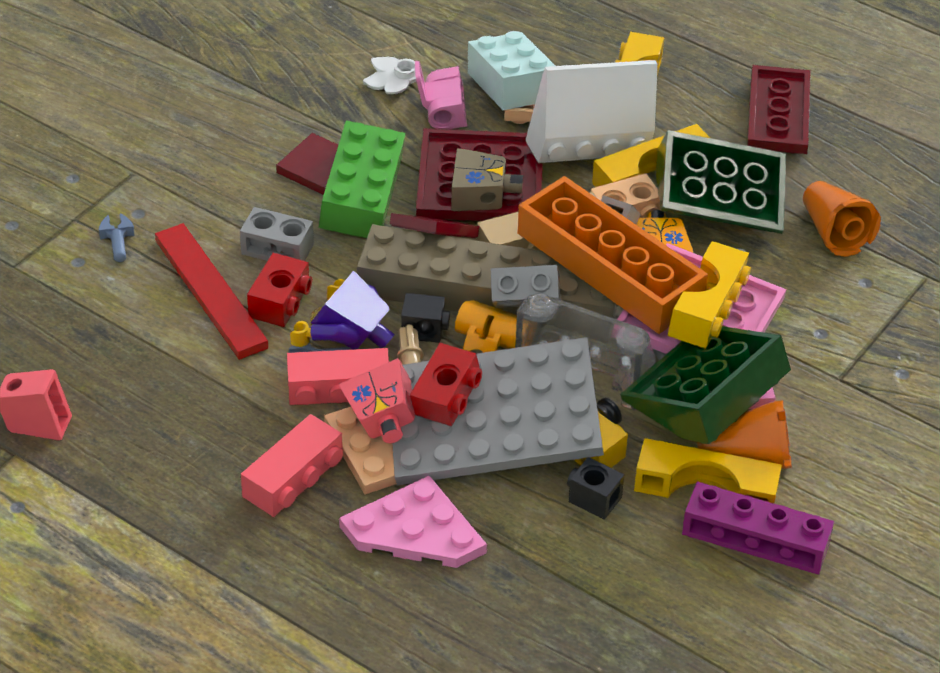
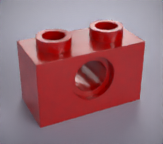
M272 253L247 293L248 313L252 319L285 327L290 317L297 314L303 295H308L311 290L313 279L312 276H309V262Z
M439 343L410 393L415 415L452 427L457 416L464 413L468 397L473 388L476 389L481 382L482 369H480L477 354Z

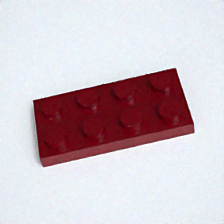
M752 65L747 146L792 154H807L811 70Z

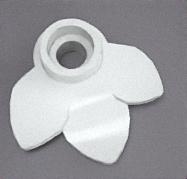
M395 57L372 58L371 63L377 72L363 79V83L371 89H384L386 94L401 93L410 84L416 82L415 61L411 59L398 60Z

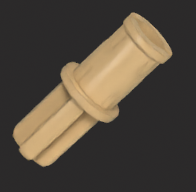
M410 324L401 327L398 330L400 350L397 353V358H399L402 365L421 362L424 353L419 348L417 330Z

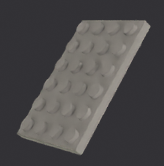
M587 337L478 353L477 358L480 369H482L481 382L476 389L473 388L468 397L464 413L457 416L452 427L415 415L412 423L401 427L402 438L392 443L394 474L397 485L414 483L427 476H430L433 480L604 455ZM429 361L403 365L410 377L412 390Z

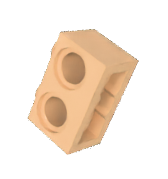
M647 174L591 188L590 191L599 200L604 195L633 205L640 213L639 218H647L651 211L661 210L658 189Z

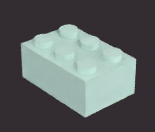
M510 31L502 36H482L478 40L468 41V74L502 110L535 104L544 68L555 65L522 32Z

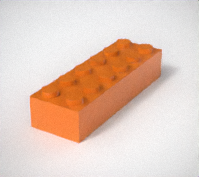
M563 176L519 204L517 234L658 334L669 328L673 309L683 291H706L708 274L566 176Z

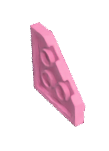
M430 476L339 518V527L359 551L372 553L373 549L393 552V557L420 562L422 557L440 560L443 566L454 568L460 567L487 553L486 542Z

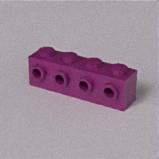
M697 482L685 510L682 535L819 575L830 545L834 521L787 508L783 505L756 499L748 495L721 489L717 486Z

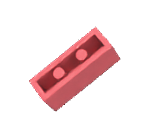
M388 348L287 353L289 405L348 402L339 383L388 363Z
M310 414L241 473L242 497L272 517H275L281 510L290 507L296 497L306 488L315 485L319 477L330 467H335L343 457L342 433Z

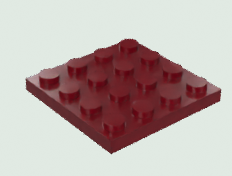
M423 128L416 216L462 221H485L518 212L519 204L542 190L543 163H538L525 141L527 133ZM457 148L503 156L506 159L505 174L523 175L522 194L504 192L500 209L451 211L452 182Z

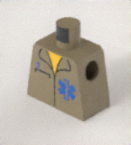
M457 148L452 182L451 211L500 209L504 192L522 194L523 175L505 174L506 159L503 156Z

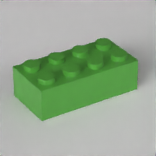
M345 122L322 199L318 228L367 238L372 224L384 226L402 159L406 133L363 123Z

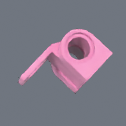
M415 61L417 86L422 106L428 110L430 125L435 129L466 127L464 88L459 66L433 71L427 76L425 83L420 61Z

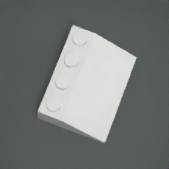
M655 60L545 67L525 140L538 163L598 159L652 140L655 132L657 62Z

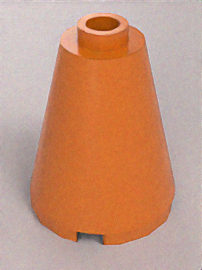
M816 181L810 184L804 191L803 203L825 246L835 255L843 257L856 255L861 252L859 248L866 242L871 244L880 229L881 217L872 202L824 181Z
M783 400L773 401L745 411L715 441L710 444L697 442L698 448L781 464V469L792 468Z

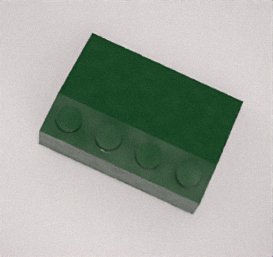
M671 130L666 131L657 150L656 181L661 211L779 234L783 233L786 153Z
M722 326L718 338L712 337L706 349L681 341L626 388L620 396L624 402L682 439L710 444L732 423L736 422L753 404L757 403L768 390L778 384L779 380L791 370L781 335Z

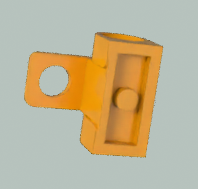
M470 300L465 301L458 311L455 331L466 335L463 350L471 352L474 349H479L485 353L497 351L498 346L505 349L525 347L533 320Z

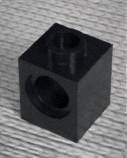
M406 293L401 314V327L410 324L417 330L419 341L440 343L442 330H448L450 323V311L445 310V297Z
M588 457L580 468L575 467L568 477L567 486L570 487L568 502L605 520L622 498L624 474Z

